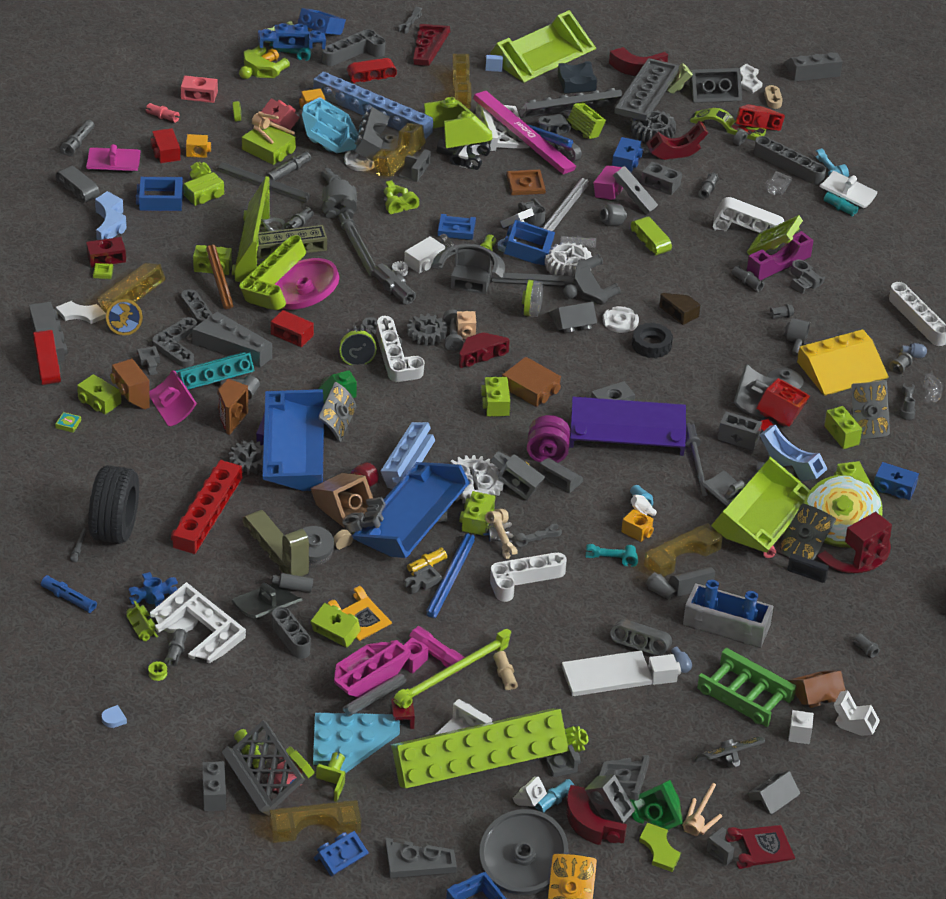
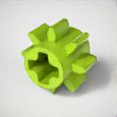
M196 162L190 166L192 169L190 176L193 180L211 173V169L205 162Z
M579 726L566 728L567 744L572 745L575 752L585 750L584 745L588 743L586 731L580 729Z

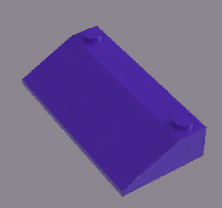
M573 397L569 448H573L575 440L679 447L680 456H684L686 405Z

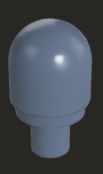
M913 343L909 346L902 345L901 352H907L915 358H923L927 354V348L923 344Z
M674 647L671 652L674 654L676 662H679L681 672H689L692 668V661L685 652H681L678 647Z

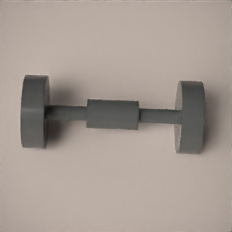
M453 309L446 311L443 315V322H446V325H450V335L445 339V346L448 350H461L464 342L463 338L457 334L456 326L457 312L459 311Z

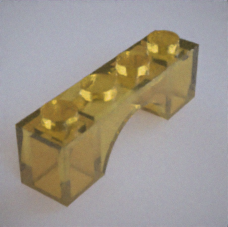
M453 54V97L466 108L471 109L469 54Z
M407 123L399 131V141L395 150L381 149L373 156L377 175L392 177L405 164V157L407 155L413 156L426 143L422 125Z
M706 523L654 549H650L645 553L644 566L652 574L656 572L665 577L675 571L676 557L681 554L697 553L706 557L720 550L722 536L710 524Z
M357 800L270 810L273 843L295 841L302 829L317 824L331 827L338 835L344 832L348 835L353 831L356 834L361 833V817Z

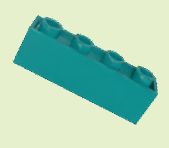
M242 352L176 370V373L186 388L191 389L253 372L254 366L251 354Z

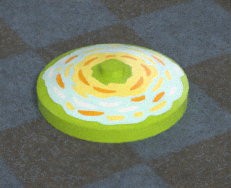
M835 475L821 480L809 491L804 504L816 507L836 518L824 543L836 547H850L845 543L847 527L875 511L881 516L883 512L882 502L877 491L865 480L851 475Z

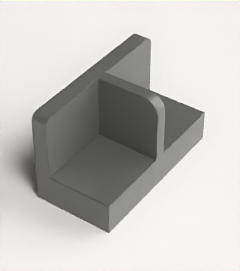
M424 149L419 158L407 155L404 168L399 177L418 182L430 164L431 151Z

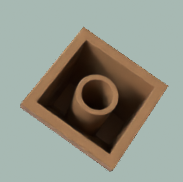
M341 473L310 488L316 505L343 527L342 521L347 515L363 512L365 515V512H368L366 500L373 498L366 476Z

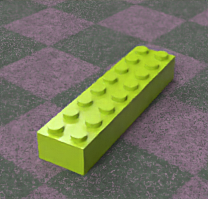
M556 708L391 744L398 781L402 788H410L569 751L561 709Z

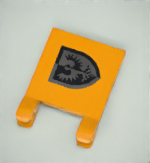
M361 586L354 588L356 593L353 594V597L358 602L341 610L336 600L328 602V605H335L342 612L357 617L361 629L356 637L359 641L392 624L389 618L371 601Z

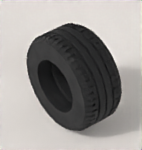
M109 465L99 469L92 487L88 513L89 533L95 540L122 544L129 539L134 527L139 501V477L133 469Z

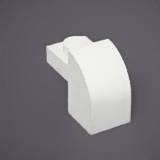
M848 691L840 692L834 704L835 710L839 714L835 721L841 729L861 736L873 735L880 721L871 705L856 706Z

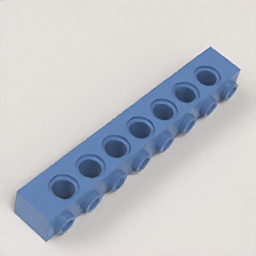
M326 72L320 73L313 79V90L321 89L325 99L361 115H364L366 111L369 112L373 107L389 116L387 126L422 141L433 133V118L424 113H420Z

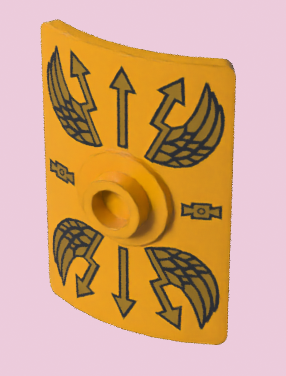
M553 854L548 899H593L597 860L579 855Z

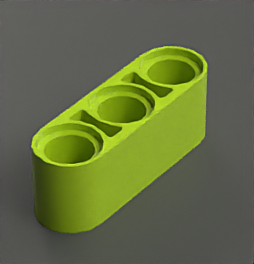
M644 217L631 222L632 232L634 231L637 234L636 236L646 244L645 246L655 253L654 256L671 251L672 244L669 237L650 217Z

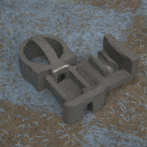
M797 259L793 261L790 271L799 279H793L790 287L803 294L810 287L815 289L822 285L825 276L821 277L812 270L813 267L806 261Z
M382 497L366 500L368 512H365V515L363 512L347 515L342 521L345 529L352 533L361 531L362 528L375 526L376 529L379 528L380 522L384 519L381 513L386 505Z

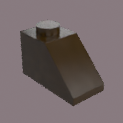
M660 294L659 307L682 325L699 317L701 304L689 295Z

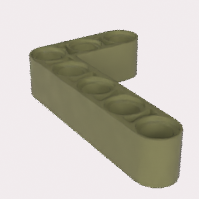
M263 510L243 517L244 527H247L253 538L260 542L259 545L262 549L270 554L269 557L272 561L280 566L279 569L282 573L297 576L308 574L309 539L302 528L283 535Z

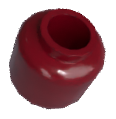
M368 462L356 466L350 473L366 476L369 488L375 485L379 479L376 467Z

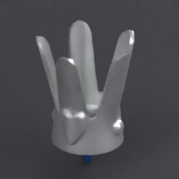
M509 522L502 525L505 529L511 527L512 523ZM488 526V533L483 535H489L490 542L495 540L501 541L495 526ZM506 532L508 538L513 537V534Z

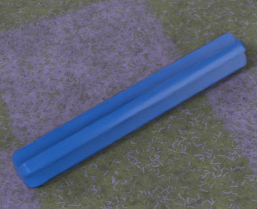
M528 125L546 141L567 148L572 147V139Z

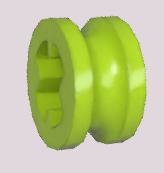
M157 661L149 665V677L152 680L160 681L166 678L167 666L165 663Z

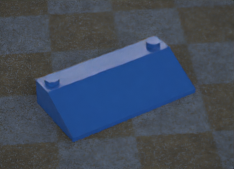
M323 389L265 391L263 480L302 491H311L310 488L323 482L324 422L318 419L324 406Z
M416 462L384 499L386 505L381 513L384 519L380 522V527L377 529L375 526L362 528L361 531H356L352 535L353 539L390 557H408L469 485L470 482L460 464Z

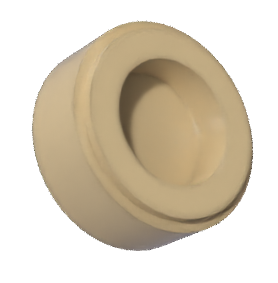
M341 530L334 536V545L339 550L349 546L353 541L352 534L348 530Z

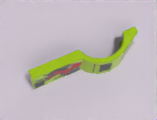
M720 108L696 111L695 117L690 119V122L695 124L698 121L702 122L708 119L718 121L726 128L727 133L736 135L740 129H743L747 132V139L754 141L757 137L766 134V129L736 124L734 118L727 111Z

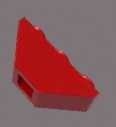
M747 104L739 107L735 123L779 131L782 128L785 115L762 106Z

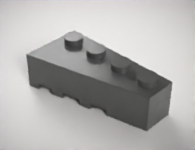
M218 311L192 329V340L195 346L199 347L200 345L207 348V350L223 353L225 356L242 352L250 353L253 365L257 367L263 366L272 359V343Z

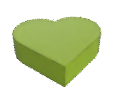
M233 102L234 121H241L240 102Z

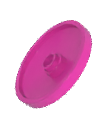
M311 258L298 261L274 284L280 287L286 301V305L282 309H301L322 301L337 287L339 273L334 263L326 259Z

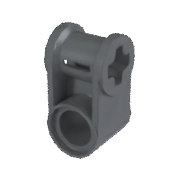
M561 114L541 116L538 119L540 129L558 135L562 133L568 134L570 131V125Z
M536 198L526 203H518L519 213L532 208L534 215L526 218L531 225L537 227L544 226L546 209Z

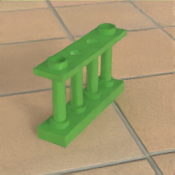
M728 648L722 651L721 667L711 678L702 673L699 675L697 688L703 694L716 698L750 717L755 723L766 727L770 725L771 710L780 700L790 703L795 696L796 685ZM728 671H732L739 676L728 688L718 683ZM745 681H750L756 684V686L746 697L735 692ZM767 690L774 695L763 707L753 702L762 691Z

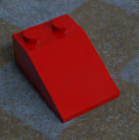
M778 378L766 389L756 409L760 410L763 416L776 419L778 424L790 426L809 400L810 395Z

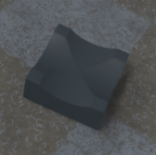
M585 61L578 65L558 63V77L564 93L596 91L597 78L593 73L590 61Z

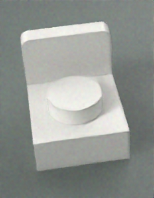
M533 777L525 786L520 788L519 793L513 797V800L519 806H535L547 792L540 778Z

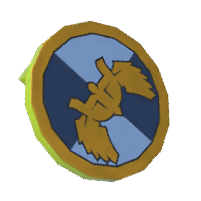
M128 299L116 300L109 306L106 313L107 325L113 332L119 335H130L136 332L141 326L143 319L142 311L138 304Z

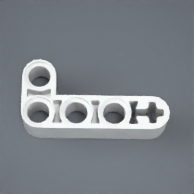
M726 197L721 201L714 214L713 228L714 230L727 231L733 222L760 233L784 222V219L781 216L735 198Z
M389 316L378 318L376 336L390 380L401 382L420 379L424 372L423 358L419 356L404 357L393 319Z
M550 553L494 563L491 566L490 583L496 598L507 602L514 597V585L563 577L566 572V556L562 553Z

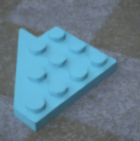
M315 713L313 765H329L332 753L337 752V759L340 753L345 757L340 770L347 773L400 734V720H394L393 714H353L349 717L345 713Z

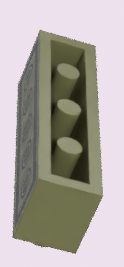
M323 225L260 232L258 234L257 259L267 258L285 240L294 235L301 237L306 253L326 251L327 236Z

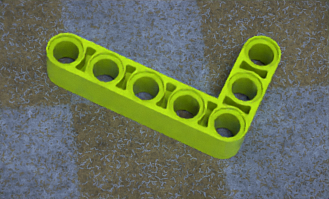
M294 235L285 240L240 283V289L247 302L272 310H279L286 305L280 287L274 284L305 256L306 250L300 236Z

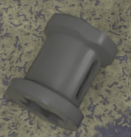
M903 351L898 354L897 359L889 363V367L892 371L902 374L905 368L913 363V359L909 353Z

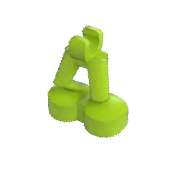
M392 180L385 182L387 185L384 189V194L387 197L385 205L389 214L402 212L403 209L405 211L414 209L419 206V198L414 192H408L407 188L395 185ZM399 193L402 194L401 197L395 196L396 194H399Z

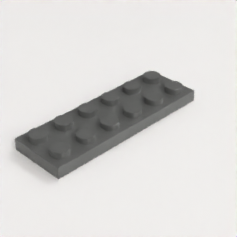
M648 58L615 107V113L646 121L679 72V65Z
M611 88L605 90V92L592 91L586 95L584 93H577L572 97L563 95L559 96L558 99L548 97L537 102L536 100H529L518 114L520 118L568 112L572 110L573 105L576 103H585L590 108L614 105L622 97L621 90Z

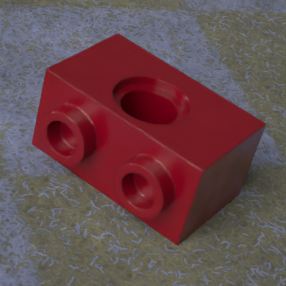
M122 237L86 242L87 256L91 268L95 267V263L118 264L126 262V249Z

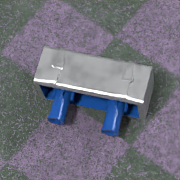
M708 580L706 586L695 583L685 606L683 625L744 642L747 645L762 647L771 625L773 605L757 601L758 594L754 591H748L745 597L718 590L719 583L716 580Z

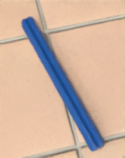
M467 533L464 535L426 610L428 617H437L475 541L473 534Z

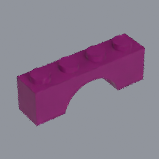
M801 231L794 234L793 239L773 255L767 254L764 250L757 251L748 257L747 272H752L756 278L762 280L792 266L794 260H805L811 257L813 239Z

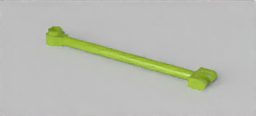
M504 629L497 633L496 640L415 687L400 690L394 697V703L400 708H408L414 696L492 651H503L508 647L511 631Z

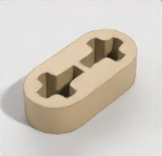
M774 85L767 86L764 96L768 107L773 109L780 108L782 106L780 89Z

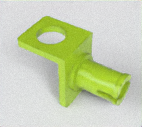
M337 752L332 753L328 766L318 764L316 768V778L337 784L334 791V802L338 801L345 784V771L340 770L345 757L340 753L337 759Z

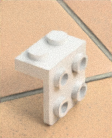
M458 699L453 704V718L436 734L492 722V719L473 708L470 704Z

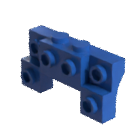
M281 23L275 25L274 31L270 29L258 30L260 48H263V42H272L273 48L301 49L303 47L308 48V45L309 48H312L313 43H320L322 49L326 47L325 33L317 30L308 31L307 25Z

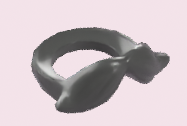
M280 218L261 220L260 225L264 227L266 232L277 231L268 225L274 221L280 222L283 225L278 230H285V221Z

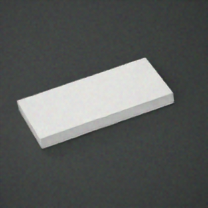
M642 651L562 662V669L572 696L653 684V679Z

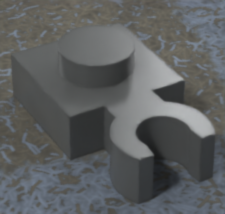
M428 565L414 572V577L406 578L404 586L412 585L411 593H416L420 587L426 590L440 583L442 576L431 565Z

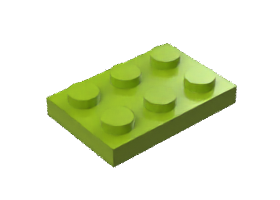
M798 215L760 232L747 253L751 255L760 250L766 252L768 249L773 250L782 243H789L793 239L794 233L799 230L803 220Z

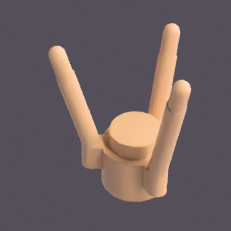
M259 111L252 118L253 129L257 130L271 144L274 141L262 130L268 128L269 125L292 135L295 134L294 131L272 123L268 119H278V116L264 114Z
M715 783L711 784L698 810L694 814L696 799H692L686 819L682 824L685 832L694 836H698L699 833L704 835L722 817L719 814L705 825V819L700 815L716 786Z

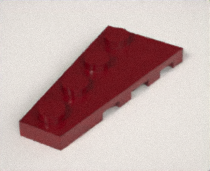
M419 25L420 30L418 31L417 46L413 58L414 65L430 66L451 32L450 26Z

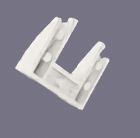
M187 582L150 612V616L155 617L158 624L155 625L158 633L176 623L188 613L213 631L210 636L188 653L189 658L195 659V657L206 659L207 663H211L223 656L245 639L246 636L245 628Z

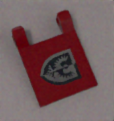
M781 825L748 829L730 827L727 829L726 841L733 842L743 839L748 854H740L738 856L739 861H737L736 865L739 869L795 859Z

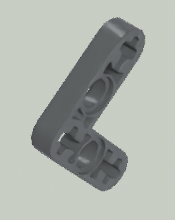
M190 317L178 321L153 337V346H156L158 351L182 367L192 366L194 364V354L179 344L178 341L192 334V329L197 326V321Z

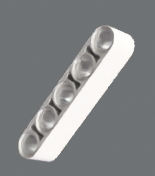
M894 282L891 285L890 302L932 344L936 346L945 345L946 324L906 284Z

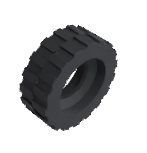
M644 323L633 331V349L641 356L647 358L664 357V355L669 354L671 351L673 334L666 326ZM655 337L660 339L661 343H647L644 341V338Z

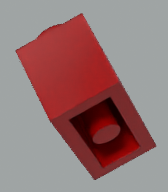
M173 128L153 131V138H150L151 148H154L155 158H159L160 163L180 161V146Z
M282 310L271 321V335L302 347L314 336V323Z

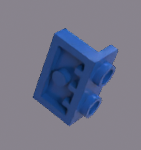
M355 831L348 835L344 832L335 838V843L329 845L327 842L317 849L318 854L314 859L315 861L321 860L331 877L369 853Z

